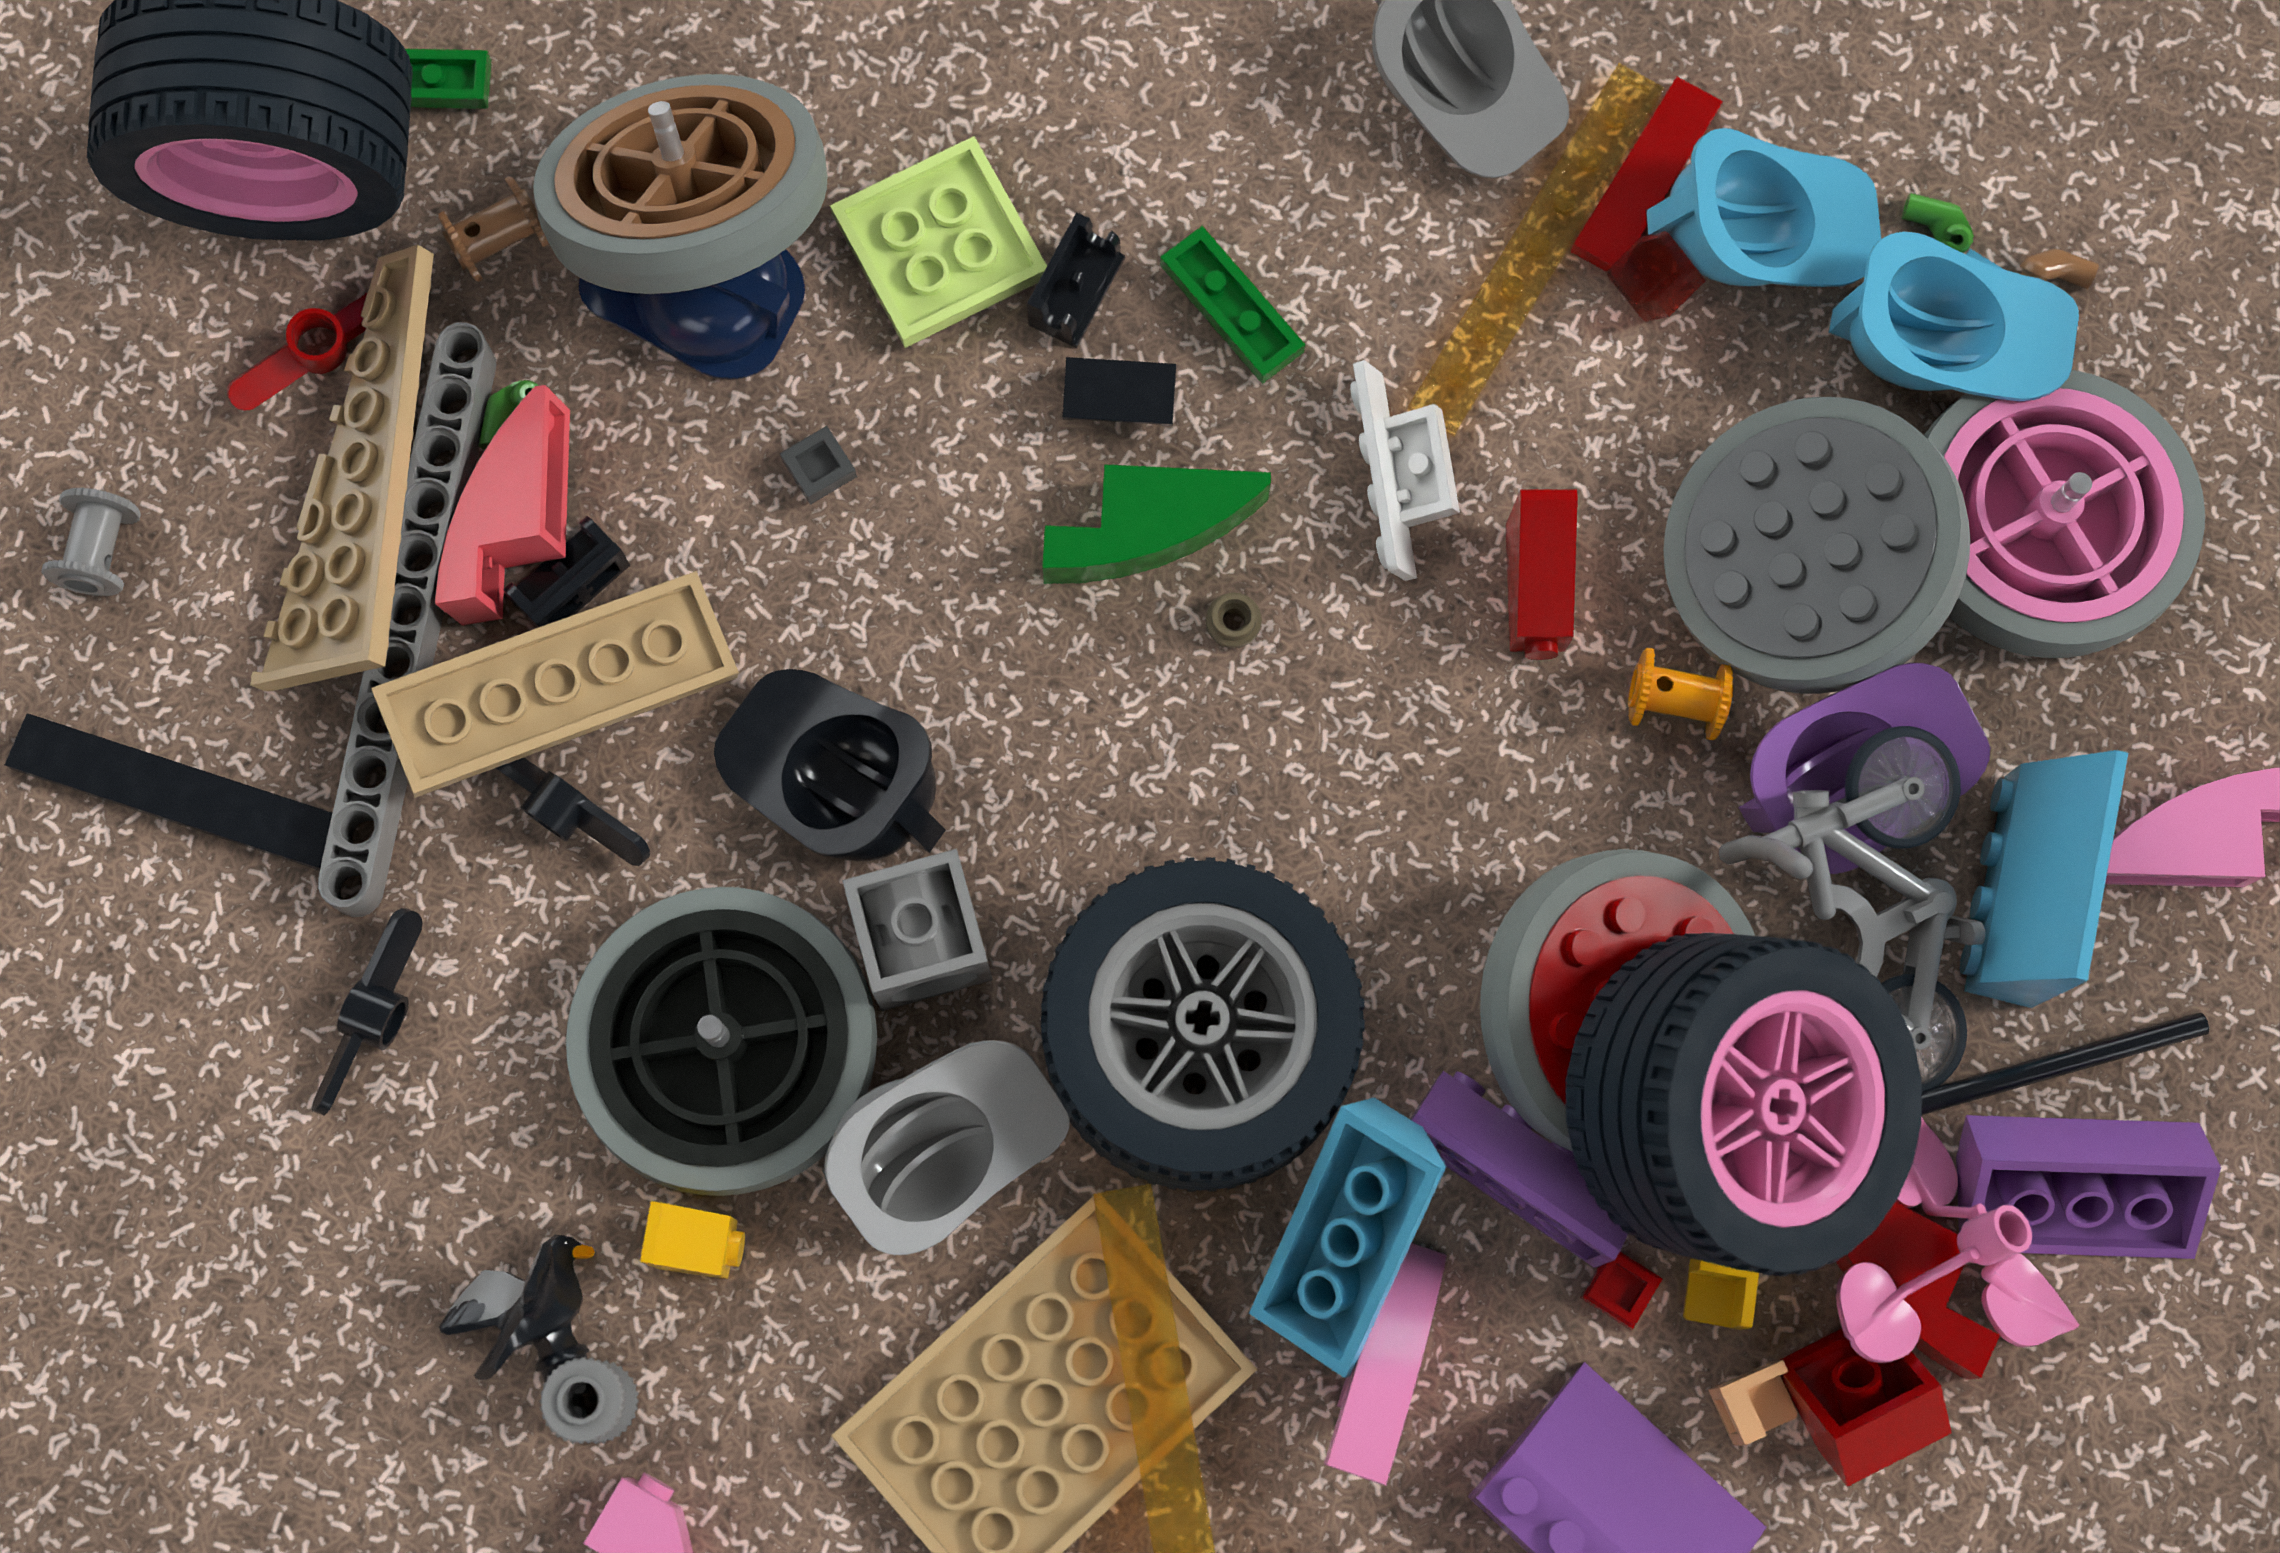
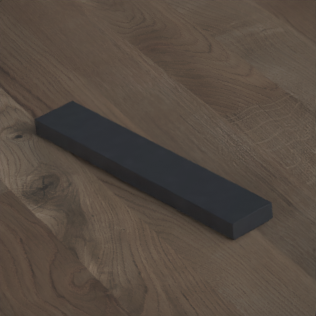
M28 713L4 764L11 770L320 871L332 812Z

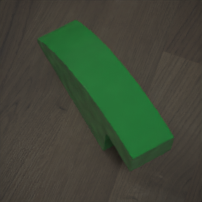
M1104 464L1101 528L1045 525L1042 564L1044 584L1088 583L1122 578L1159 568L1188 556L1229 533L1268 501L1271 472Z

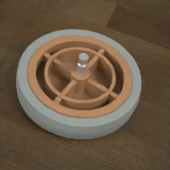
M703 74L675 77L639 86L618 94L585 112L568 125L547 148L538 164L533 189L541 228L556 257L568 270L585 281L603 288L629 293L660 294L689 291L730 280L761 266L788 248L805 232L820 211L827 190V168L823 144L814 121L806 107L796 97L773 84L758 79L726 74Z

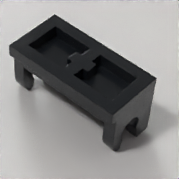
M1077 212L1027 302L1028 323L1030 327L1075 348L1079 346L1125 260V255L1120 253V238L1113 231L1109 232L1106 239L1096 235L1092 231L1093 225L1090 218Z
M1066 357L1062 419L1156 424L1172 427L1176 364Z
M588 516L579 522L581 530L566 542L565 558L545 561L517 586L511 582L503 589L507 598L536 628L575 615L630 567L622 549Z

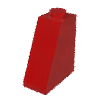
M1520 489L1506 522L1510 652H1525V658L1548 660L1556 658L1559 655L1558 652H1565L1574 637L1577 489Z

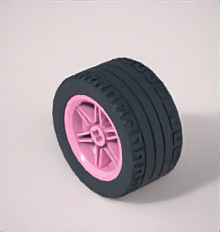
M114 0L104 10L99 20L88 122V164L100 184L118 199L145 213L179 225L216 234L260 240L315 241L354 236L382 225L395 214L404 199L413 70L410 57L404 46L387 27L365 12L338 0Z
M1686 933L1683 936L1676 935L1670 937L1666 942L1659 941L1652 944L1649 949L1641 950L1634 959L1628 960L1611 976L1607 984L1592 1001L1575 1037L1566 1077V1123L1574 1159L1590 1194L1595 1198L1597 1205L1602 1210L1607 1211L1609 1218L1614 1224L1620 1225L1622 1231L1636 1236L1638 1241L1651 1245L1653 1248L1737 1270L1768 1276L1775 1275L1781 1277L1788 1276L1790 1273L1800 1275L1805 1274L1809 1270L1816 1271L1827 1263L1831 1264L1838 1261L1872 1234L1900 1195L1914 1162L1922 1122V1078L1914 1040L1898 1005L1889 992L1884 989L1877 977L1872 975L1867 967L1856 963L1847 953H1840L1836 948L1803 940L1738 934Z

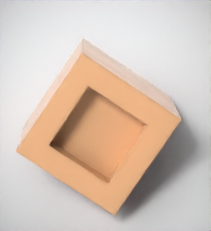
M1783 1360L1771 1361L1708 1389L1733 1445L1750 1444L1767 1436L1766 1431L1797 1417V1411L1780 1376L1788 1372Z

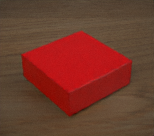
M1619 1252L1614 1261L1598 1266L1580 1298L1629 1330H1632L1663 1278L1622 1252Z

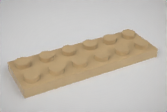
M694 571L372 687L371 690L414 798L736 679L738 678L739 671L698 573Z

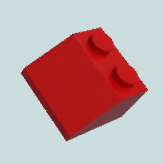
M1840 1329L1781 1359L1784 1361L1788 1372L1780 1376L1818 1451L1847 1487L1952 1434L1942 1386L1912 1351L1906 1356L1891 1362H1872L1861 1357L1852 1348L1850 1340L1846 1338L1843 1329Z

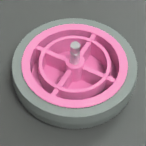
M2071 370L2069 378L2059 389L2048 396L2036 400L2020 402L1966 393L1948 407L1925 433L1924 436L1936 446L1950 465L1965 501L1970 528L1969 563L1960 595L1948 617L1975 637L2009 652L2032 657L2069 658L2091 654L2127 640L2147 628L2172 604L2189 580L2200 554L2205 530V506L2199 475L2188 450L2172 426L2158 411L2128 389L2102 377Z

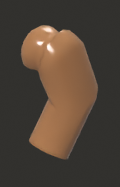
M2050 249L2026 257L2020 265L2022 268L2020 274L2044 281L2058 278L2088 289L2096 276L2099 264L2063 250Z

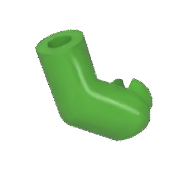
M1909 193L1904 205L1902 219L1927 225L1935 240L1961 253L1966 252L1973 243V231L1959 206Z
M520 380L489 397L478 445L481 449L485 450L498 429L523 398L535 386H538L537 383L531 380Z

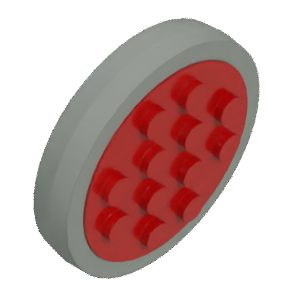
M1618 849L1581 856L1556 866L1532 883L1515 901L1500 924L1488 952L1481 985L1480 1016L1485 1050L1494 1076L1509 1103L1524 1121L1551 1142L1573 1151L1566 1123L1567 1072L1575 1037L1592 1001L1607 984L1611 976L1628 960L1634 959L1641 950L1649 949L1652 944L1659 941L1666 942L1668 938L1676 935L1683 936L1686 933H1721L1755 936L1751 924L1732 896L1716 880L1701 869L1672 856L1642 850Z

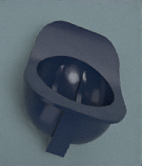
M785 249L776 257L745 274L721 283L689 291L660 294L629 293L603 288L580 278L579 293L588 310L597 317L645 340L704 375L733 380L755 375L774 360L803 304L805 283L799 265L788 250Z

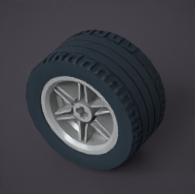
M1206 857V860L1194 861V858H1185V862L1177 863L1172 859L1165 861L1164 865L1158 867L1153 865L1144 867V872L1137 875L1132 872L1126 876L1124 881L1118 884L1115 882L1108 886V892L1103 896L1098 894L1092 900V904L1077 915L1075 924L1069 925L1063 941L1059 943L1055 950L1053 961L1050 962L1048 976L1043 988L1041 1034L1048 1075L1055 1093L1068 1113L1069 1121L1073 1128L1080 1133L1081 1138L1095 1149V1152L1110 1161L1111 1165L1118 1169L1121 1168L1136 1179L1139 1177L1146 1180L1148 1184H1158L1172 1190H1176V1188L1186 1189L1187 1192H1196V1190L1213 1192L1217 1191V1189L1225 1188L1229 1190L1246 1183H1254L1258 1179L1265 1176L1268 1177L1275 1171L1290 1164L1314 1143L1328 1126L1344 1101L1357 1071L1364 1043V999L1361 998L1360 993L1362 985L1360 978H1357L1354 958H1349L1347 954L1348 946L1338 936L1334 923H1328L1324 918L1325 912L1319 906L1316 908L1304 892L1299 894L1296 890L1292 889L1293 884L1285 881L1283 883L1274 878L1275 874L1268 870L1266 873L1255 870L1256 866L1247 864L1246 867L1235 864L1236 861L1230 859L1222 862L1215 861V857ZM1205 956L1213 957L1219 964L1218 974L1211 979L1202 978L1196 970L1197 962ZM1151 979L1160 981L1165 988L1164 997L1161 1000L1146 999L1142 992L1144 983ZM1254 991L1262 993L1267 1000L1265 1009L1262 1012L1246 1010L1243 1003L1246 995ZM1197 1009L1210 1011L1209 1020L1218 1021V1025L1209 1026L1206 1035L1193 1033L1194 1024L1185 1023V1019L1195 1018ZM1143 1038L1154 1040L1159 1049L1156 1057L1149 1060L1139 1057L1135 1049L1139 1040ZM1246 1050H1252L1260 1057L1259 1067L1251 1072L1242 1070L1237 1063L1239 1054ZM1187 1075H1201L1206 1081L1205 1090L1198 1095H1192L1185 1091L1183 1081Z

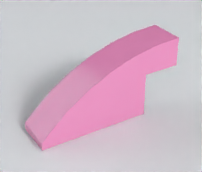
M2280 768L2236 774L2198 786L2161 804L2131 823L2113 837L2105 884L2246 887L2264 878L2265 864L2261 822H2280Z
M1411 1243L1351 1376L1345 1379L1337 1407H1340L1341 1410L1324 1465L1381 1485L1387 1484L1422 1362L1447 1255Z

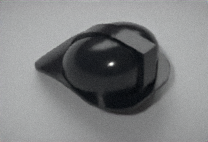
M785 669L763 676L726 723L715 741L714 757L716 767L727 786L757 811L817 854L849 861H873L892 855L904 847L907 842L930 853L946 831L929 813L936 795V776L931 762L932 745L925 728L909 714L858 695L815 673L804 670Z

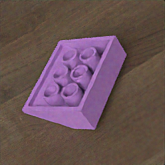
M1585 1362L1580 1365L1468 1495L1471 1501L1528 1553H1750L1766 1529L1763 1523Z

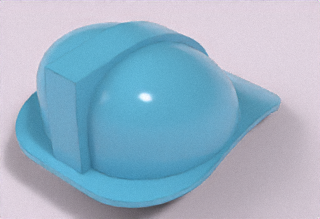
M1728 128L1715 129L1703 135L1693 148L1691 163L1685 167L1675 180L1670 197L1646 210L1648 236L1673 242L1678 254L1693 270L1711 280L1734 286L1779 284L1804 287H1842L1849 285L1865 276L1868 255L1873 246L1881 240L1876 188L1871 178L1860 168L1842 159L1780 147Z
M1897 232L1884 237L1873 246L1868 255L1863 283L1832 309L1829 333L1851 341L1852 348L1861 363L1873 374L1894 385L1921 391L1951 389L1982 397L2022 402L2048 396L2059 389L2069 378L2073 366L2079 311L2074 299L2064 290L2050 282L1987 264L1923 234Z

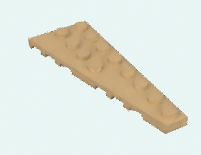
M419 245L378 257L361 313V317L364 318L362 326L366 327L363 340L356 346L353 354H349L344 371L352 374L343 406L333 405L329 421L337 424L329 454L318 455L296 527L299 530L297 539L302 541L298 554L291 560L288 568H284L279 583L280 586L287 588L278 622L268 620L263 636L271 639L272 642L263 671L252 672L250 686L263 691L271 692L385 667L434 257L433 253Z

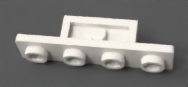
M1362 360L1353 364L1356 381L1351 383L1350 390L1354 406L1362 415L1364 432L1359 435V446L1365 462L1370 465L1373 484L1368 486V500L1373 513L1379 518L1381 536L1377 537L1376 540L1377 553L1385 569H1388L1389 572L1404 581L1417 578L1409 527L1460 513L1443 412L1436 404H1432L1390 417L1383 375L1371 364Z

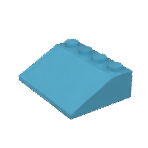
M2113 750L2023 763L2008 773L2004 779L1999 778L1997 780L1990 802L1991 811L1998 812L1994 832H1988L1980 854V863L1988 866L1984 886L1977 887L1970 907V918L1980 921L1984 925L1985 941L1980 945L1965 944L1960 959V973L1967 975L1965 992L2033 1008L2088 981L2128 759L2127 752Z

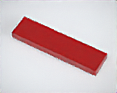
M1676 76L1573 243L1570 252L1617 278L1648 228L1646 210L1665 200L1675 180L1689 161L1696 142L1705 135L1719 112L1723 101Z

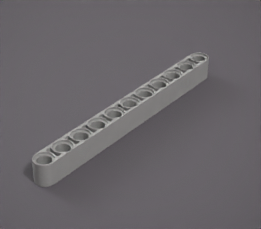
M466 322L447 326L439 334L435 344L408 469L385 667L363 672L318 876V889L321 897L335 909L350 917L366 916L380 905L384 895L408 782L389 733H376V725L382 716L371 688L395 680L388 679V671L398 660H410L408 671L403 676L433 666L444 611L435 605L439 564L447 531L459 498L476 465L486 405L491 395L496 371V358L484 335L475 325ZM468 349L478 350L470 361L465 363L456 362L457 357L463 351ZM461 399L467 400L465 407L460 412L445 414V410L451 402ZM450 450L456 451L454 458L444 466L433 465L440 453ZM444 502L443 510L437 516L429 519L422 518L425 508L430 504ZM433 554L432 562L426 569L417 572L411 571L412 563L418 556ZM412 606L422 607L421 614L415 622L409 625L399 624V619L406 609ZM385 766L386 776L384 781L374 788H365L364 780L366 775L373 768ZM374 821L372 836L361 844H354L353 832L355 828L362 822ZM361 875L362 887L360 892L351 899L342 900L341 887L343 883L352 876Z

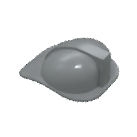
M1375 0L1379 8L1373 24L1372 51L1381 78L1391 93L1411 111L1433 140L1459 167L1480 177H1505L1530 160L1566 128L1569 119V106L1563 87L1529 36L1511 0Z
M985 1040L974 1042L927 1064L905 1078L883 1084L858 1099L846 1111L835 1129L826 1153L825 1166L822 1172L825 1175L826 1183L832 1195L871 1246L881 1252L892 1255L913 1254L926 1250L944 1240L998 1191L1028 1169L1049 1157L1060 1146L1067 1135L1069 1116L1059 1097L1033 1058L1024 1049L1003 1041Z

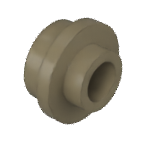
M1226 593L1219 596L1211 603L1206 614V627L1209 635L1215 642L1227 648H1240L1250 644L1257 637L1261 628L1262 616L1258 605L1250 597L1241 593ZM1230 613L1239 614L1244 620V625L1240 629L1231 630L1224 625V617Z

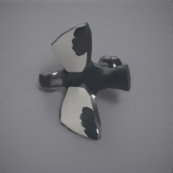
M554 1235L545 1243H542L525 1280L508 1272L483 1270L464 1290L440 1324L441 1333L452 1335L496 1326L501 1330L495 1345L474 1374L476 1379L486 1380L491 1378L514 1351L531 1344L537 1349L539 1360L536 1363V1372H541L544 1383L547 1382V1376L552 1375V1371L558 1369L559 1364L564 1365L567 1360L572 1361L574 1358L581 1359L585 1357L588 1359L586 1353L589 1352V1348L585 1344L578 1343L572 1334L571 1321L579 1313L583 1301V1294L574 1271L573 1262L577 1259L592 1258L595 1253L594 1248L583 1245L569 1236Z

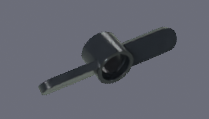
M521 758L496 768L531 793L520 808L562 840L567 842L575 830L579 828L631 865L640 866L650 857L649 846L640 835L592 803L581 792L550 771L544 772L526 758Z
M401 908L392 914L362 979L354 985L345 999L337 1022L338 1031L344 1035L315 1095L312 1104L313 1112L323 1116L328 1113L362 1042L377 1049L385 1050L394 1041L406 1017L409 1005L408 998L394 992V989L422 930V918L417 912L408 908Z

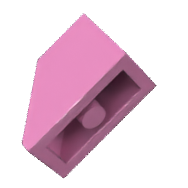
M646 1473L642 1474L639 1481L632 1477L621 1478L583 1543L598 1553H693L683 1507L670 1500L675 1490Z

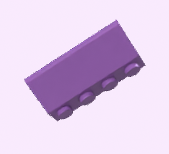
M1443 1071L1410 1120L1424 1128L1446 1167L1592 1267L1596 1268L1614 1261L1628 1234L1622 1231L1620 1225L1614 1224L1611 1221L1607 1211L1602 1210L1597 1205L1595 1198L1590 1194L1586 1182L1578 1170L1573 1151L1553 1142L1549 1143L1537 1135L1512 1106L1505 1104L1501 1110L1484 1099L1482 1096L1485 1093V1089L1469 1076L1456 1071L1452 1077Z
M1966 1115L1956 1156L1958 1207H1972L1977 1204H1983L1986 1212H1989L2003 1205H2011L2020 1210L2028 1220L2032 1231L2031 1245L2026 1251L2021 1253L2195 1259L2221 1166L2200 1123ZM1958 1218L1959 1232L1961 1231L1963 1224L1969 1219Z

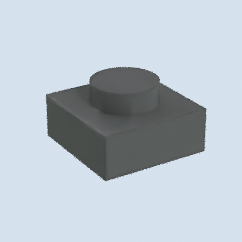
M828 426L780 453L782 462L810 505L857 478L855 468Z

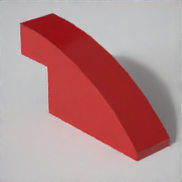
M1895 1202L1876 1230L1850 1253L1836 1261L1843 1273L1851 1266L1859 1263L1876 1264L1890 1275L1896 1289H1898L1908 1281L1960 1254L1957 1245L1958 1234ZM1963 1265L1909 1294L1904 1300L1914 1309L1921 1323V1332L1915 1347L1928 1358L1963 1379L1982 1378L2000 1335L1946 1307L1963 1270Z

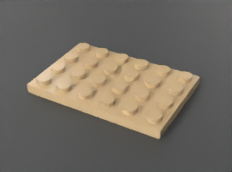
M1097 1192L836 1430L831 1437L932 1553H1063L1258 1369L1100 1193Z

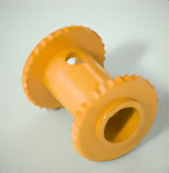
M1646 648L1643 650L1639 662L1634 668L1629 688V722L1632 725L1638 726L1641 723L1644 711H1652L1706 722V739L1712 741L1717 739L1723 725L1727 721L1733 697L1732 667L1722 664L1719 666L1715 678L1654 666V649Z

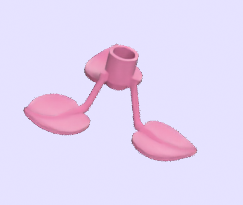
M1923 1118L1914 1162L1896 1202L1906 1208H1911L1921 1203L1924 1212L1929 1216L1969 1219L1963 1224L1957 1236L1960 1254L1908 1281L1898 1289H1896L1890 1275L1876 1264L1863 1262L1848 1268L1842 1274L1837 1284L1836 1304L1843 1332L1846 1338L1850 1340L1852 1348L1861 1357L1879 1363L1891 1362L1909 1354L1919 1340L1921 1323L1914 1309L1904 1298L1969 1262L1985 1266L1981 1271V1276L1988 1284L1983 1289L1981 1296L1983 1309L1993 1328L2008 1343L2023 1348L2033 1347L2058 1335L2075 1330L2079 1323L2063 1300L2038 1269L2025 1256L2020 1254L2030 1247L2032 1241L2030 1224L2020 1210L2011 1205H2003L1989 1212H1986L1983 1204H1977L1972 1207L1945 1206L1953 1200L1956 1194L1958 1175L1947 1149L1928 1127Z

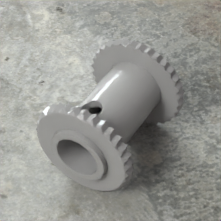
M70 488L60 494L59 502L64 508L74 514L63 560L45 562L42 565L41 572L48 581L74 592L95 596H112L120 593L124 587L123 580L117 577L116 574H112L109 569L120 524L137 523L141 516L140 510L131 501L102 490Z
M582 1357L581 1359L574 1358L572 1361L567 1360L564 1365L559 1364L558 1369L553 1370L552 1375L547 1376V1382L543 1384L544 1389L540 1392L542 1398L539 1401L541 1403L540 1410L543 1412L542 1418L546 1420V1426L550 1427V1431L555 1432L556 1436L562 1437L564 1441L570 1440L572 1444L575 1442L580 1444L587 1442V1444L602 1442L605 1444L608 1440L613 1441L615 1437H620L622 1432H626L627 1427L632 1425V1420L636 1418L635 1412L638 1410L637 1404L639 1403L637 1398L639 1392L636 1391L637 1385L633 1383V1377H629L628 1371H624L622 1366H617L615 1362L609 1363L608 1360L602 1362L599 1359L595 1361L592 1357L589 1359ZM593 1386L598 1393L599 1403L594 1413L587 1416L586 1408L581 1407V1399L583 1394H587L590 1387Z

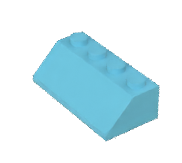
M1375 1097L1340 1107L1249 1312L1250 1315L1343 1378L1351 1376L1446 1169V1165L1422 1126Z

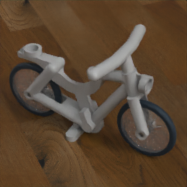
M1897 726L1876 733L1857 750L1846 774L1845 798L1829 804V791H1794V820L1788 822V826L1763 837L1748 835L1726 842L1721 845L1718 854L1720 859L1726 864H1734L1754 858L1772 862L1796 879L1807 878L1815 915L1819 919L1829 920L1834 917L1837 909L1848 915L1856 927L1859 939L1858 955L1855 962L1867 967L1870 973L1876 977L1882 966L1885 942L1910 930L1903 975L1887 979L1881 984L1898 1005L1914 1040L1922 1078V1091L1940 1086L1953 1074L1963 1057L1967 1042V1023L1962 1006L1951 990L1937 981L1944 939L1966 945H1980L1985 941V928L1980 921L1953 916L1957 905V895L1954 888L1947 881L1938 878H1925L1921 880L1844 830V828L1856 824L1862 833L1874 842L1890 848L1906 849L1931 841L1947 827L1953 818L1961 792L1959 769L1953 754L1944 742L1932 733L1917 727ZM1824 844L1905 896L1906 899L1876 913L1868 900L1850 887L1832 884ZM1799 847L1801 849V853L1795 850L1794 848Z

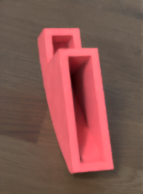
M546 385L535 386L498 429L478 460L459 498L448 528L438 569L435 605L462 626L503 619L505 568L566 557L570 409Z

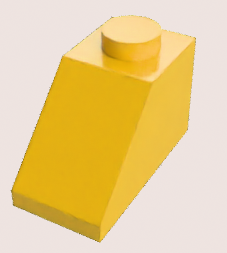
M651 1201L640 1262L659 1270L728 1279L730 1266L739 1267L741 1264L745 1232L736 1231L738 1220L728 1215Z

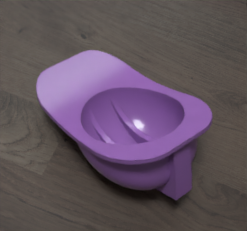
M1925 663L1895 665L1825 697L1779 721L1760 741L1753 756L1750 780L1754 798L1738 807L1751 830L1759 833H1772L1788 826V822L1794 820V791H1829V804L1845 798L1846 774L1857 750L1871 736L1882 730L1897 726H1911L1926 730L1944 742L1953 754L1959 769L1961 781L1960 796L1968 792L1985 772L1990 758V746L1982 727L1956 680L1942 668ZM1911 737L1895 738L1879 746L1865 762L1859 779L1858 791L1883 781L1888 775L1916 777L1922 780L1925 789L1921 798L1914 801L1909 800L1868 818L1869 822L1876 829L1894 838H1899L1924 819L1940 810L1946 798L1947 779L1940 758L1927 744ZM1910 784L1908 790L1909 793H1912L1914 787L1913 784ZM1856 824L1844 828V830L1878 852L1886 848V846L1868 838ZM1824 844L1830 874L1843 873L1859 867ZM1799 847L1794 848L1795 850L1801 853V849Z

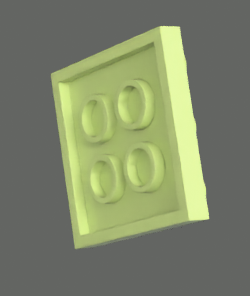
M975 136L830 205L833 218L905 348L1037 284L1047 267Z

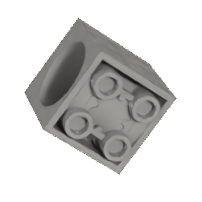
M957 849L842 880L871 991L881 1011L993 980Z

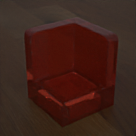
M1666 231L1641 237L1607 270L1609 279L1645 322L1670 317L1706 281Z

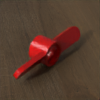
M367 293L334 315L320 308H308L295 314L286 328L287 344L229 383L227 397L230 403L240 410H252L308 372L324 374L339 367L346 357L347 343L366 331V327L362 326L364 318L361 317ZM321 327L336 333L335 344L324 354L308 355L298 349V342L301 336L310 329Z

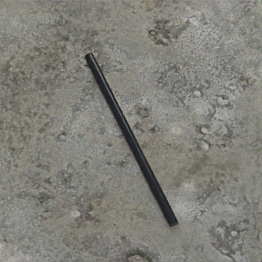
M2199 1012L1922 1091V1115L2209 1034V1024L2205 1015Z

